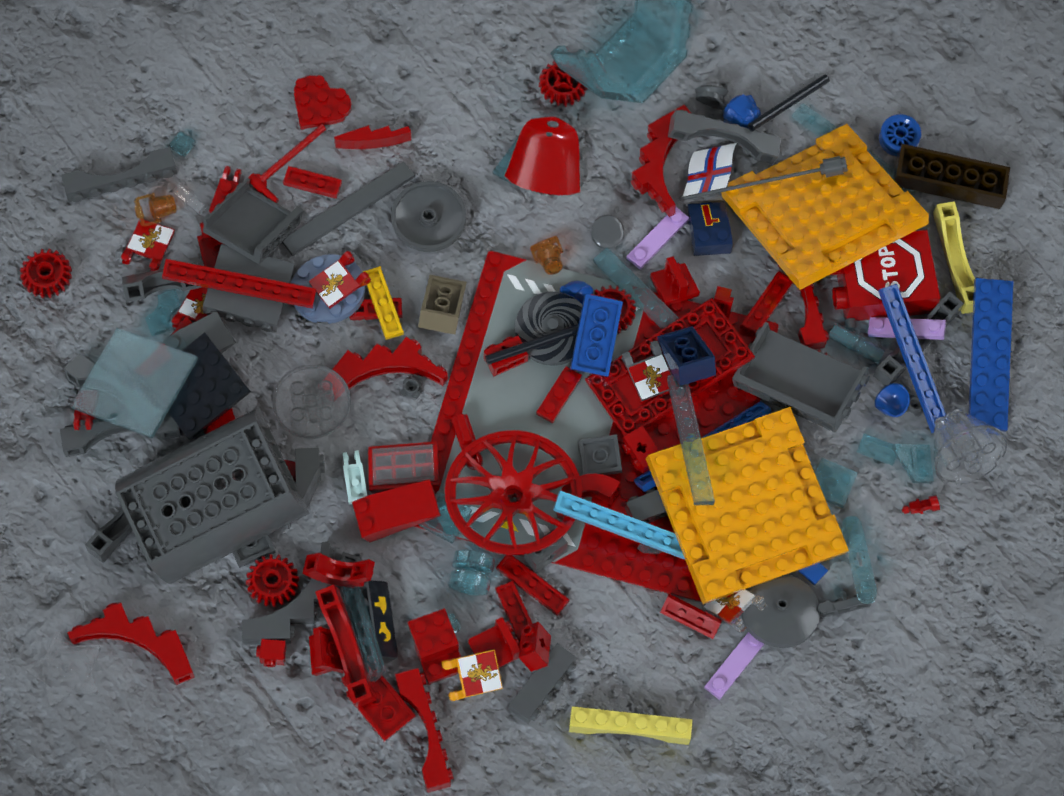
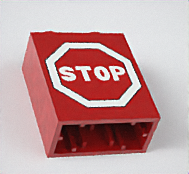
M927 230L914 231L830 274L837 275L839 287H833L832 289L834 309H843L845 320L848 318H854L855 321L870 320V317L888 318L878 290L896 283L909 316L930 314L940 301Z

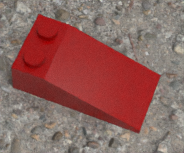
M430 479L371 494L352 502L361 537L369 543L441 516Z

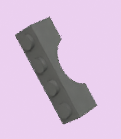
M163 269L122 277L126 302L145 299L148 295L164 289L186 291L202 287L162 279Z

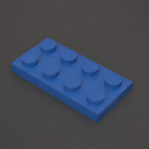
M590 294L584 295L570 366L571 370L605 377L609 376L623 301Z

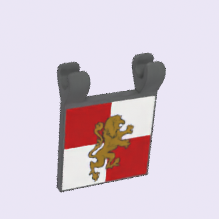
M658 341L650 343L654 356L637 363H633L629 352L622 354V361L629 372L641 402L677 388Z

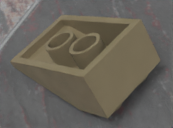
M430 275L421 307L418 327L455 335L467 282Z

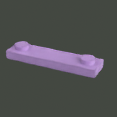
M676 207L675 215L671 217L666 215L627 255L626 259L641 270L689 221V217Z
M870 317L869 337L896 338L888 318ZM910 319L918 339L944 340L946 320Z
M748 632L704 686V689L721 700L765 644L755 639Z

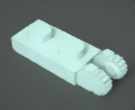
M359 450L354 451L356 464L351 465L348 464L347 452L342 453L349 504L367 496Z

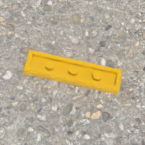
M381 266L362 271L367 272L371 279V282L367 284V288L385 340L404 335Z

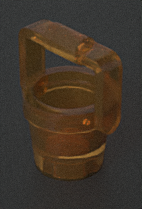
M155 193L137 197L134 200L136 206L134 208L137 219L139 218L141 226L162 222L161 218L176 213V204L172 195L155 197ZM148 198L150 212L155 221L145 223L142 206L139 203L140 199Z
M557 236L547 238L530 247L535 263H540L547 274L554 275L562 270L561 253L564 251Z

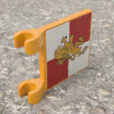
M494 649L442 661L443 669L448 670L455 667L458 669L462 690L449 692L448 696L451 701L503 689Z

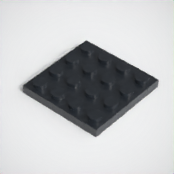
M205 332L145 380L146 384L189 440L194 439L251 392Z

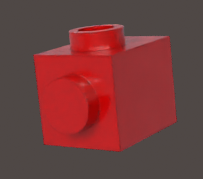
M261 639V645H257L256 657H259L260 663L266 667L285 666L286 641Z

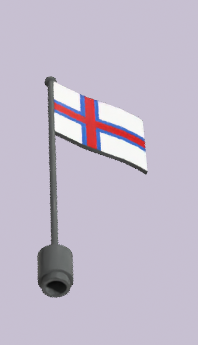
M737 143L693 152L691 156L688 181L683 196L681 195L679 200L684 202L683 200L820 171L821 175L825 174L826 178L842 175L843 172L848 171L845 157L840 158V156L822 159L823 163L819 164L820 168L728 187L732 174L733 154Z

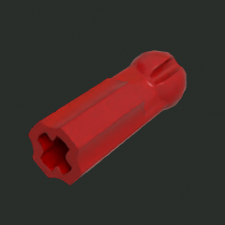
M459 414L451 419L461 450H463L476 440L468 415ZM477 453L473 459L482 466L484 462L483 457L480 453ZM469 462L466 464L467 468L476 470Z

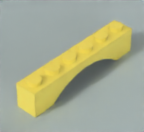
M955 201L937 204L933 217L957 298L964 303L961 312L962 314L973 312L975 277L966 257Z
M573 706L571 708L569 732L583 734H630L689 745L691 740L692 719Z

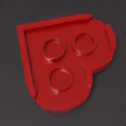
M308 75L297 79L294 87V99L300 130L319 127L321 124L324 126L343 122L345 117L351 113V100L343 88H330L321 75Z

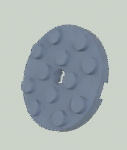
M322 255L307 261L297 270L291 284L313 288L308 281L338 261L341 255ZM355 262L345 266L355 280L362 273ZM366 285L358 288L330 309L317 293L313 309L296 305L294 307L301 316L315 323L328 322V324L336 323L351 316L361 306L364 300Z

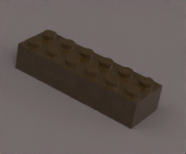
M901 144L896 157L893 180L900 188L1001 209L1006 200L1010 167Z

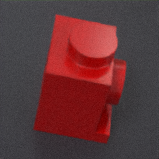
M717 286L714 301L725 316L729 318L734 300L733 297H730L732 289Z

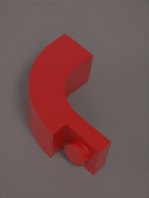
M585 474L580 476L582 499L595 497L612 505L621 491L620 482L603 474ZM566 484L560 491L571 494L570 484ZM556 512L557 518L563 521L566 515Z
M319 552L306 556L302 574L331 585L362 587L364 582L371 581L375 562L370 559L358 562H342L329 558Z

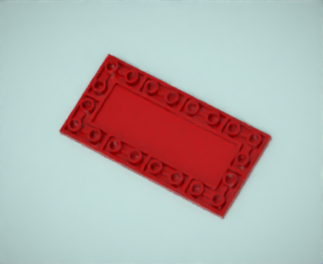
M710 298L627 352L630 353L633 363L654 356L650 343L658 341L657 336L693 326L715 356V376L681 386L673 376L677 388L642 402L622 361V355L611 362L608 377L592 374L585 378V382L623 436L641 426L644 428L649 427L755 358V355L713 298Z

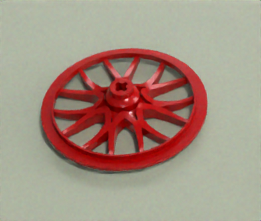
M498 431L478 438L457 455L447 474L445 502L451 520L469 541L494 553L523 555L540 551L556 543L569 531L576 520L575 518L565 516L563 521L560 522L534 506L533 502L537 499L556 502L558 495L549 491L568 483L570 484L571 495L582 498V485L577 468L571 458L551 440L526 431ZM511 443L507 462L493 446ZM520 443L535 447L526 469L518 473L513 467L515 444ZM488 449L499 463L502 475H492L478 464L473 457L477 453ZM539 449L554 458V460L534 467ZM469 462L482 477L459 476L465 465ZM557 464H560L567 476L565 479L547 484L537 485L532 483L537 475ZM457 483L477 484L489 488L491 493L486 496L456 499ZM516 497V501L510 502V499ZM457 505L481 506L466 523ZM492 508L501 509L502 513L485 538L470 527L484 512ZM520 513L527 517L536 541L516 545L513 516ZM535 517L557 526V528L540 539ZM505 521H507L512 545L490 540Z

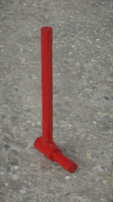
M321 124L262 175L251 174L248 177L250 179L249 183L259 193L277 203L279 199L267 188L266 180L326 130L325 126Z

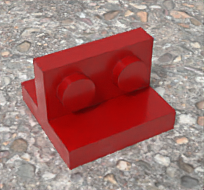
M674 256L666 258L664 269L650 274V278L664 306L692 299L700 294L686 264L676 262Z
M323 627L314 628L313 635L309 636L312 675L318 676L331 671L344 673L330 629Z

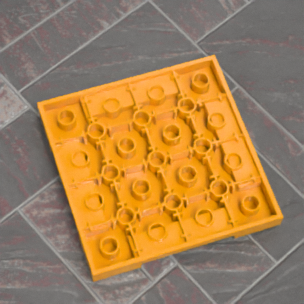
M848 124L817 138L815 145L757 174L751 171L729 182L728 187L820 168L819 164L823 163L822 159L840 156V158L845 157L848 171L843 172L842 175L826 178L825 174L821 175L820 171L721 192L723 199L799 290L929 224V214L908 191L904 192L867 151V145Z
M791 407L686 444L682 443L650 454L646 458L703 604L841 556L849 551L836 517L830 512L803 446L805 441Z

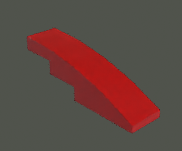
M369 125L335 136L334 142L335 147L339 149L381 148L411 141V130L409 126L391 131L388 125L371 131Z

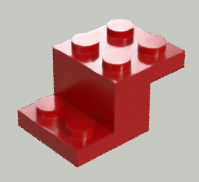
M445 608L408 621L407 624L414 640L415 650L428 684L457 675V667L448 670L442 667V661L461 657L459 643Z

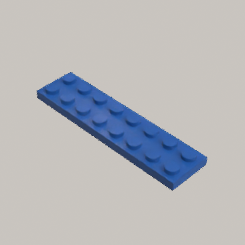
M974 279L968 428L1008 430L1013 281Z

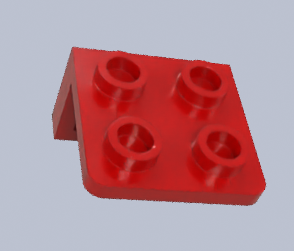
M503 617L495 620L494 627L468 640L473 654L494 649L498 668L519 659L520 641L518 638L514 639L511 634L513 629L508 621H504Z

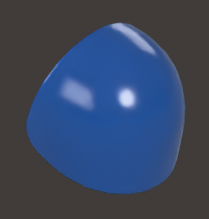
M572 281L561 286L560 292L574 297L583 305L584 295L593 294V288L586 282Z
M892 383L878 393L874 404L883 414L890 417H899L907 411L910 396L903 385Z

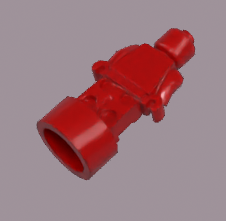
M937 495L929 496V499L921 501L916 499V501L909 503V507L903 506L901 510L904 514L910 512L911 514H924L923 511L930 509L932 512L940 510Z

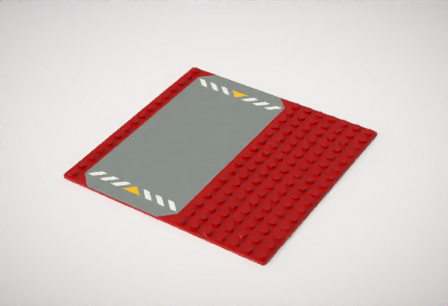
M489 251L431 442H438L439 486H433L441 516L413 527L469 541L451 520L445 502L447 474L453 461L462 451L451 419L459 414L468 415L476 440L491 433L507 430L531 432L551 440L571 458L579 476L583 475L579 440L617 434L622 473L606 476L619 481L621 491L612 505L595 497L584 498V500L628 516L625 510L627 500L634 496L641 497L646 493L637 487L634 479L642 475V473L633 466L631 456L629 454L626 455L621 445L624 436L585 382V378L592 374L576 371L582 375V378L552 424L536 415V412L565 366L570 368L571 362L550 366L537 363L528 357V362L493 377L484 360V350L492 344L502 343L504 339L510 336L515 337L517 314L530 298L544 292H560L561 286L572 281L588 283L593 288V295L596 289L601 292L602 286L605 289H608L609 285L612 286V289L618 286L619 291L625 289V295L631 293L630 300H635V319L632 320L631 326L627 325L626 331L621 329V333H617L612 361L701 304L685 300L664 306L657 292ZM730 312V316L727 319L747 346L753 343L756 337L740 328L747 315ZM767 321L770 330L777 333L779 325L775 322ZM734 371L645 428L659 451L702 438L760 402L761 398L735 387L732 380L736 373ZM511 443L493 446L507 462ZM520 443L515 444L513 467L518 473L526 469L535 447ZM488 449L481 451L480 454L484 461L482 467L492 475L501 476L502 470L492 453ZM539 449L534 467L554 460V458ZM427 453L424 463L431 462V453ZM557 464L537 475L532 483L542 485L565 479L567 476L560 464ZM466 465L459 476L482 477L476 470H471ZM424 466L420 477L432 476L431 466ZM457 483L456 499L486 496L491 493L489 488L477 484ZM563 485V486H561V487H559V488H556V489H554V490H552V491H549V492H552V493L558 495V493L560 492V490H561L565 485ZM516 497L510 499V502L516 501ZM537 499L533 502L534 506L562 522V520L557 518L556 511H553L554 501ZM481 505L457 506L467 523ZM492 508L484 512L470 527L485 538L502 513L501 509ZM520 513L513 516L516 545L536 541L527 517ZM668 516L648 523L675 533ZM535 517L539 538L557 528V526ZM577 519L563 536L568 542L567 552L551 562L702 602L686 560ZM507 521L490 538L491 541L512 545Z

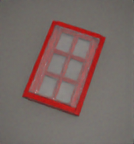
M438 442L368 447L369 491L390 490L428 479L431 480L432 486H439Z

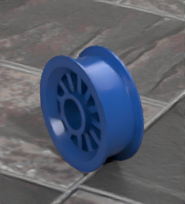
M903 114L893 115L887 118L882 125L879 134L880 145L885 152L897 157L901 144L918 147L921 139V128L910 116Z

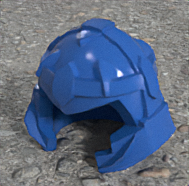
M743 94L734 97L724 109L723 122L738 124L740 127L748 128V123L761 116L760 109L757 107L752 95L745 96Z

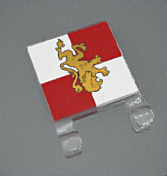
M745 589L706 603L703 608L742 633L746 626L743 625L744 622L739 617L752 603L760 610H764L767 604L764 603L763 597Z

